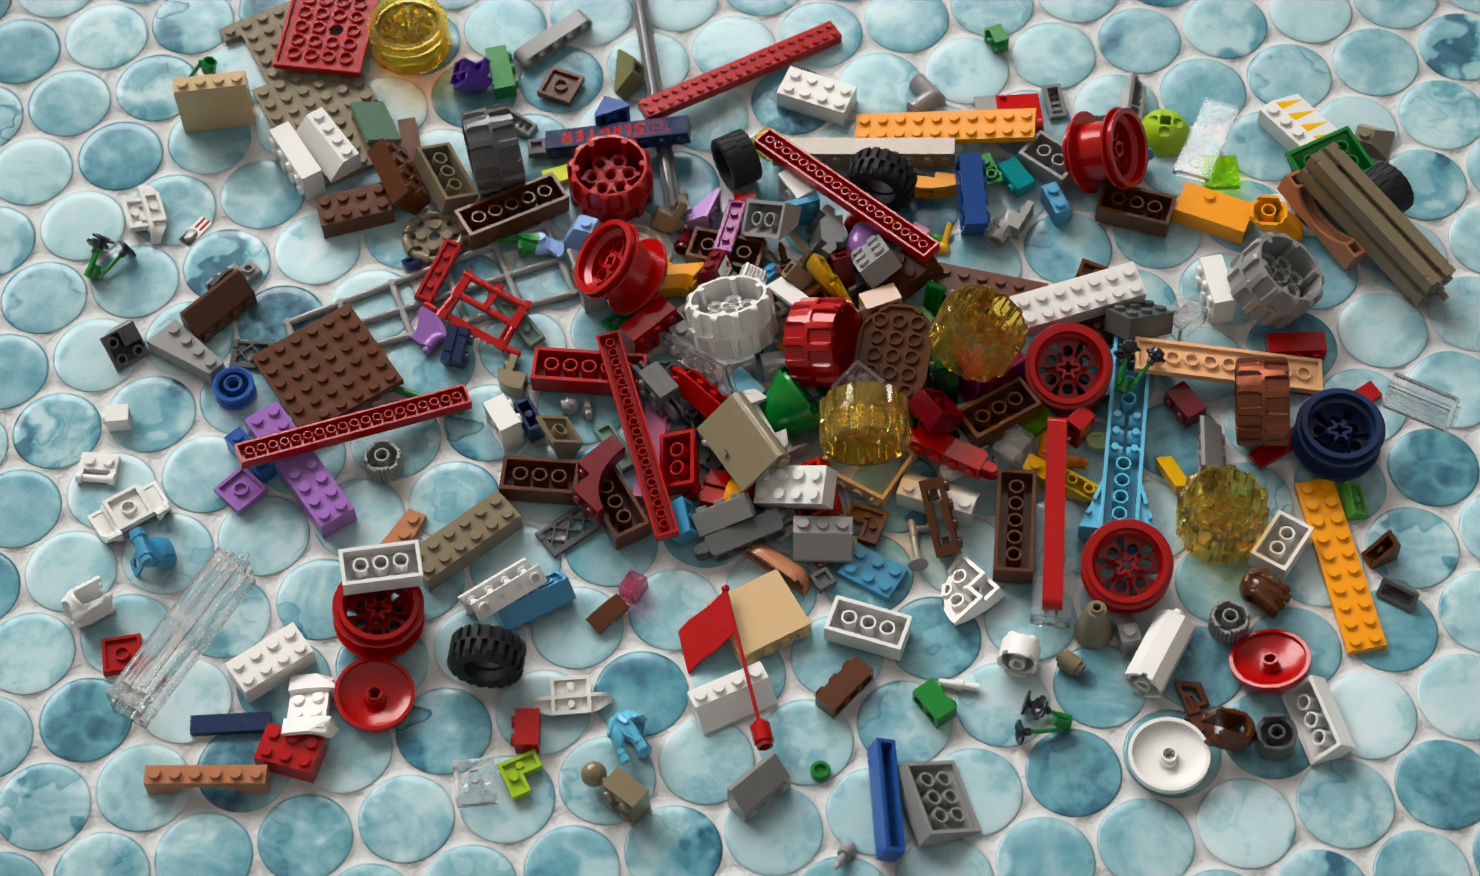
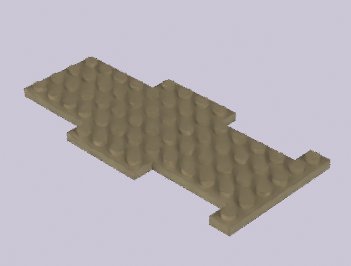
M290 1L220 28V35L226 45L243 39L267 84L253 89L252 92L272 129L289 121L296 132L306 115L322 107L359 152L362 167L332 184L323 174L326 188L375 168L367 153L375 144H366L349 107L351 102L378 101L362 72L360 77L273 68V60Z

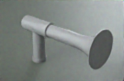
M910 519L907 524L913 560L909 562L908 567L913 571H921L928 567V561L921 557L918 533L930 532L929 525L917 526L916 520Z

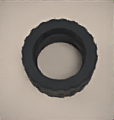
M737 129L712 140L711 153L719 175L729 189L736 190L761 179L762 166L759 155L752 140L744 130Z
M1380 162L1365 172L1402 213L1411 208L1414 202L1412 187L1408 179L1395 166Z

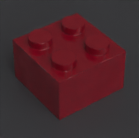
M920 387L907 404L912 410L911 413L922 421L923 427L928 431L953 433L965 417L944 391Z

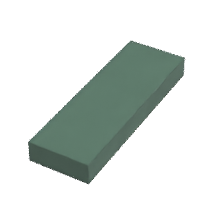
M610 421L593 430L600 443L613 435L625 446L626 457L616 464L622 474L634 469L628 446Z

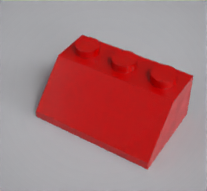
M695 428L660 435V469L669 496L688 493L696 484Z

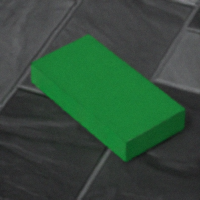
M928 280L923 306L930 310L933 316L937 318V312L944 301L946 286Z

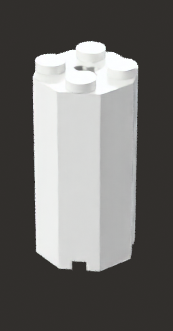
M1158 610L1124 675V682L1133 692L1139 694L1142 691L1147 698H1160L1196 629V625L1190 622L1181 610Z

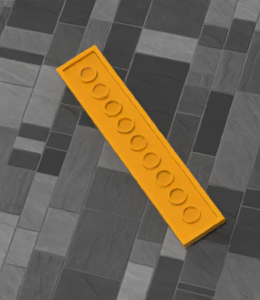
M1036 108L857 114L854 138L955 137V144L1034 142L1037 110Z
M1316 479L1295 483L1294 489L1306 524L1314 527L1311 543L1347 655L1386 649L1385 636L1334 481Z

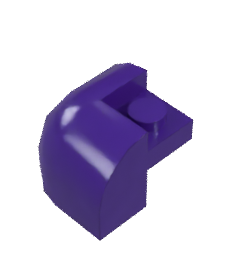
M463 57L456 61L450 81L453 84V89L464 94H474L489 86L493 80L488 77L491 60L483 58L475 63Z

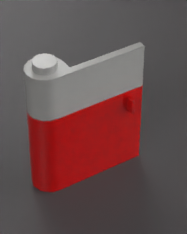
M1038 93L974 97L975 110L1036 108V134L1040 130L1044 132Z

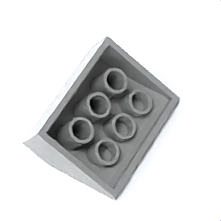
M954 760L904 762L898 768L900 797L919 847L936 846L981 832Z

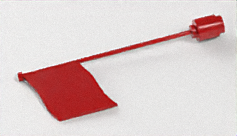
M724 585L721 587L722 593L709 606L689 619L678 631L687 671L690 674L700 662L720 649L735 634L756 720L750 726L754 746L759 751H766L773 747L774 742L770 722L760 719L728 593L730 589L728 585Z

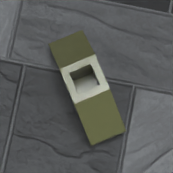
M621 49L617 50L614 93L623 101H627L643 81L644 66L633 56Z

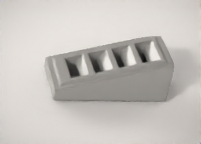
M1060 83L1042 86L1041 94L1049 119L1066 118L1068 115ZM1053 105H1059V106H1060V107L1051 108V106H1053ZM1060 110H1061V112H1062V113H1058V114H1053V111H1060Z
M509 108L513 121L517 122L514 124L517 135L529 139L538 125ZM526 127H530V129L526 132Z

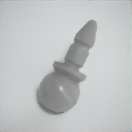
M845 841L841 844L837 852L838 858L834 862V870L842 867L845 861H849L855 855L856 845L853 842Z

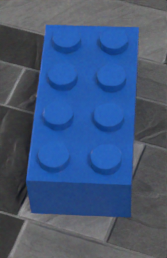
M981 153L959 154L954 168L961 236L983 235L985 229L988 228V223H990V212H987L986 205L989 204L988 194H985L984 188L987 187V178L983 176L985 159H982Z

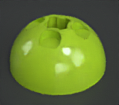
M1157 109L1142 119L1148 147H1151L1154 156L1172 157L1180 154L1188 147L1191 139L1190 127L1186 119L1178 112L1171 109Z

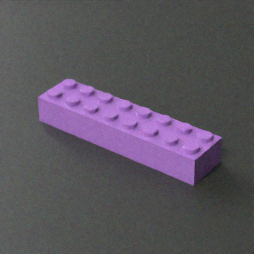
M278 401L244 419L248 433L253 439L296 428ZM314 451L273 461L277 474L323 539L357 520L354 507Z

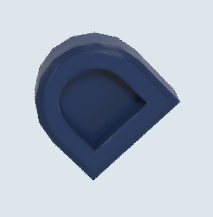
M413 256L403 259L401 263L405 270L415 271L423 265L421 258L416 257L417 260H413Z

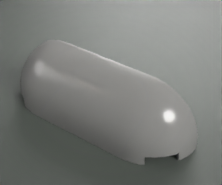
M1132 72L1123 85L1118 107L1132 109L1142 122L1146 86H1143L1138 79L1140 76Z

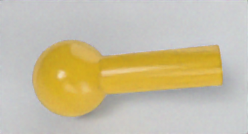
M947 222L943 239L939 242L940 251L937 254L941 256L947 255L950 252L948 243L954 227L953 223Z

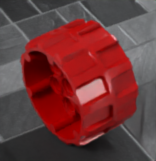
M611 133V135L606 136L596 135L574 150L575 155L567 164L571 203L579 208L580 214L597 218L601 223L612 219L628 222L644 214L647 204H651L654 198L653 171L648 151L646 149L642 150L637 140L619 136L617 133Z
M807 297L800 299L799 302H795L791 306L789 315L786 317L783 338L785 363L792 380L799 382V385L802 387H845L850 384L851 369L861 328L859 313H857L854 304L850 300L842 297Z

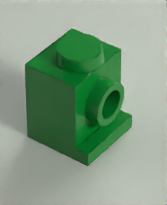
M1001 23L984 28V41L987 42L989 48L993 49L995 54L1008 50L1009 38Z

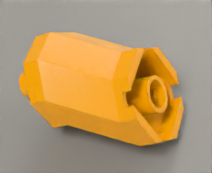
M1260 195L1256 201L1253 200L1250 203L1249 220L1263 232L1284 233L1297 242L1302 240L1303 223L1288 211L1287 204L1279 201L1280 198L1278 196Z
M667 261L666 279L655 298L660 295L663 297L683 296L687 298L699 285L703 284L699 272L704 262L673 264Z

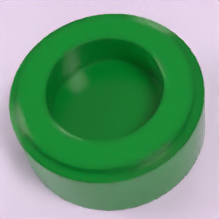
M825 761L814 762L810 768L811 777L817 782L828 780L831 775L830 765Z

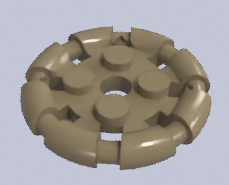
M433 210L421 212L416 215L414 220H410L406 224L402 232L404 236L402 246L408 256H413V260H417L416 257H420L424 265L433 263L436 256H431L430 253L438 254L446 238L463 244L462 251L466 246L464 238L455 226L453 213L441 215L440 211L433 212ZM434 236L439 237V239L436 241L430 240Z

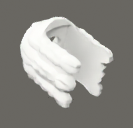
M96 576L76 586L74 589H70L61 600L65 616L71 619L72 624L77 628L94 624L106 615L112 614L116 609L113 605L112 592L104 594L101 589L103 585L100 583L102 581L100 576Z

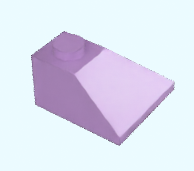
M716 188L693 208L691 214L687 215L685 223L688 229L694 231L695 226L709 229L714 228L722 211L720 188Z

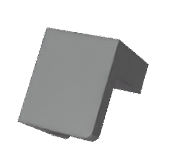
M801 438L791 442L788 439V445L785 449L790 455L789 462L809 454L807 442L803 443Z

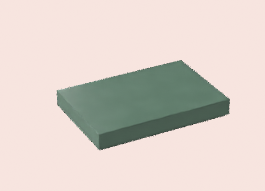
M384 101L350 103L349 107L366 144H376L382 138L395 144H400L401 137Z

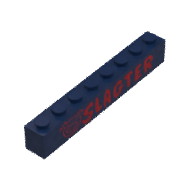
M688 115L545 131V150L549 159L574 157V150L579 145H583L591 140V137L596 135L606 136L611 135V133H617L619 136L637 140L638 145L642 149L691 143V125Z

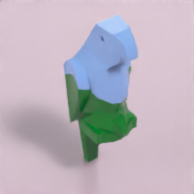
M543 232L515 234L513 237L497 239V243H518L519 258H524L528 254H551L556 256V259H560L565 255L564 243L546 236Z

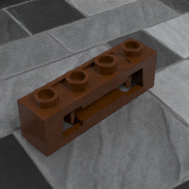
M938 476L918 481L936 558L940 559L962 553L961 548H964L961 537H958L956 529H959L957 518H953L952 510H954L952 498L949 499L947 491H950L948 480ZM938 490H940L942 513L946 529L950 532L952 540L950 543L949 535H941L940 538L943 546H941L939 539L941 531L935 506L930 501L928 491L931 493V500L934 501L940 499L938 495Z

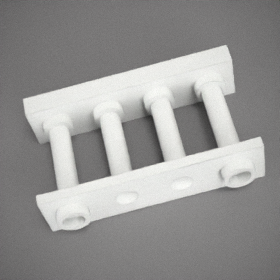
M523 558L458 596V599L467 615L475 612L478 620L482 621L548 581L539 564L531 568L528 560Z

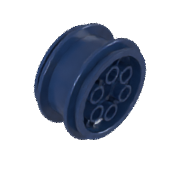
M1344 388L1325 389L1313 394L1301 405L1291 434L1292 448L1300 464L1313 475L1329 481L1354 480L1366 474L1378 460L1386 435L1385 421L1377 406L1361 393ZM1318 418H1321L1322 421H1323V423H1324V425H1323L1321 422H1319L1317 419H1318ZM1365 436H1366V439H1367V440L1357 439V438L1365 437Z

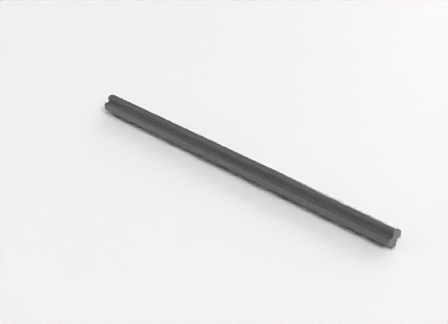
M632 0L641 60L644 66L647 97L663 91L648 0ZM672 145L656 147L665 207L671 210L680 195L673 149Z

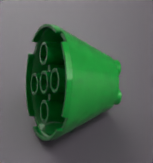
M782 364L778 368L765 394L766 400L761 402L759 406L774 432L786 429L787 436H792L828 427L830 422L824 420L827 416L805 387L792 380L788 368Z

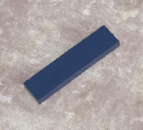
M267 711L191 715L190 735L193 737L264 733L267 724L272 723V713Z

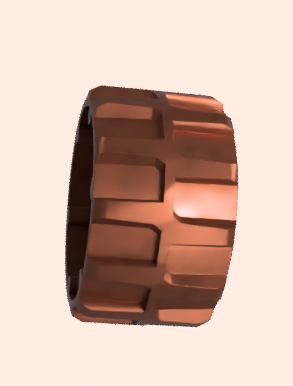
M1260 356L1239 357L1236 359L1235 430L1237 445L1262 447L1285 446L1288 444L1290 434L1289 365L1286 357Z

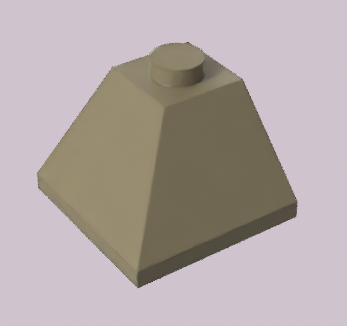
M1359 123L1355 136L1369 157L1382 161L1387 160L1395 131Z
M537 415L536 420L558 459H574L584 442L567 416Z

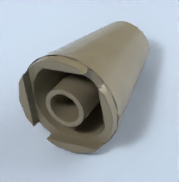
M1099 600L1091 601L1074 625L1075 639L1080 645L1088 649H1102L1112 641L1114 628L1106 605Z

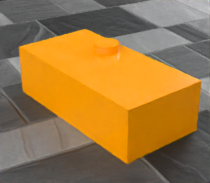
M1186 182L1174 207L1172 222L1242 245L1252 223L1249 220V205L1251 202Z

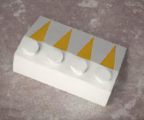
M1299 94L1271 101L1259 110L1257 121L1262 128L1288 151L1338 130Z

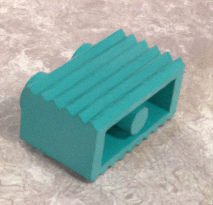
M1016 156L997 165L1010 195L1013 194L1016 199L1035 190L1036 180Z

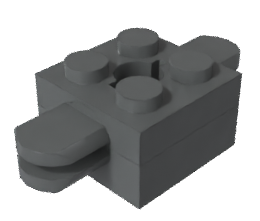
M640 361L637 365L635 364L631 367L633 375L638 379L639 396L643 401H647L650 404L654 414H658L662 419L669 415L673 421L685 415L684 409L680 404L679 385L657 361L649 366Z

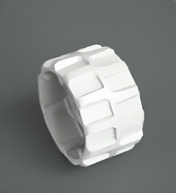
M745 275L719 277L699 285L694 292L687 296V304L684 309L691 343L696 347V351L701 356H708L713 358V360L741 359L742 357L761 352L762 349L775 341V334L778 333L779 327L772 290L769 285H764L762 279Z

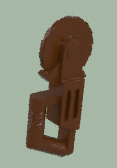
M1182 680L1174 681V686L1186 713L1184 720L1197 727L1206 739L1211 738L1215 730L1214 725L1201 722L1202 716L1209 713L1200 709L1210 706L1202 684ZM1182 688L1195 690L1200 702L1197 703L1194 693L1183 692Z

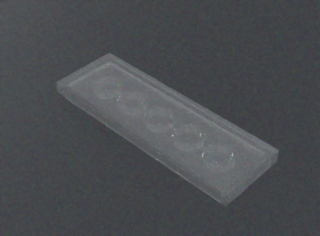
M1205 98L1175 163L1173 174L1208 183L1239 114L1240 106Z

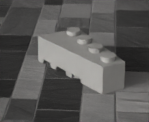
M176 319L147 341L152 355L163 358L169 364L173 363L179 369L192 373L194 377L212 385L216 374L225 368L224 362Z

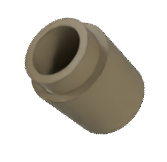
M1068 649L1065 652L1061 650L1055 659L1057 667L1077 678L1086 667L1083 659Z

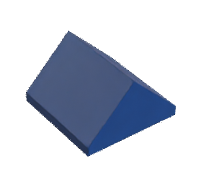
M604 96L594 113L595 125L631 121L629 104Z

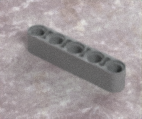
M576 10L517 48L513 57L525 69H530L587 32L592 26V21L581 10Z

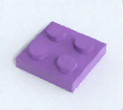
M241 467L213 488L214 492L239 516L269 492L268 488L247 468L242 470Z

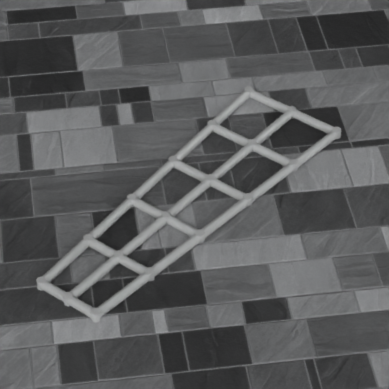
M548 221L515 233L524 234L544 231L546 236L556 240ZM497 240L460 254L454 263L457 264L493 250L503 274L484 279V281L492 285L506 281L511 295L520 300L521 298L513 278L558 264L569 291L532 300L531 307L534 308L578 297V290L563 257L556 259L555 256L551 259L509 271L500 247L510 243H497ZM430 266L396 279H389L388 282L343 299L339 298L335 302L293 318H286L283 320L287 335L289 336L294 333L292 325L335 310L347 303L351 304L390 289L397 307L361 318V321L364 325L400 314L406 333L377 340L376 342L380 347L407 340L413 341L411 336L415 331L407 312L423 306V303L415 301L404 305L397 286L425 276ZM451 272L446 278L450 291L438 294L433 303L448 299L449 293L456 286ZM472 283L469 284L464 293H468L480 289L482 287ZM459 300L456 305L461 319L470 324L493 318L486 313L468 317L462 300ZM443 323L445 329L448 330V326L451 325V323Z

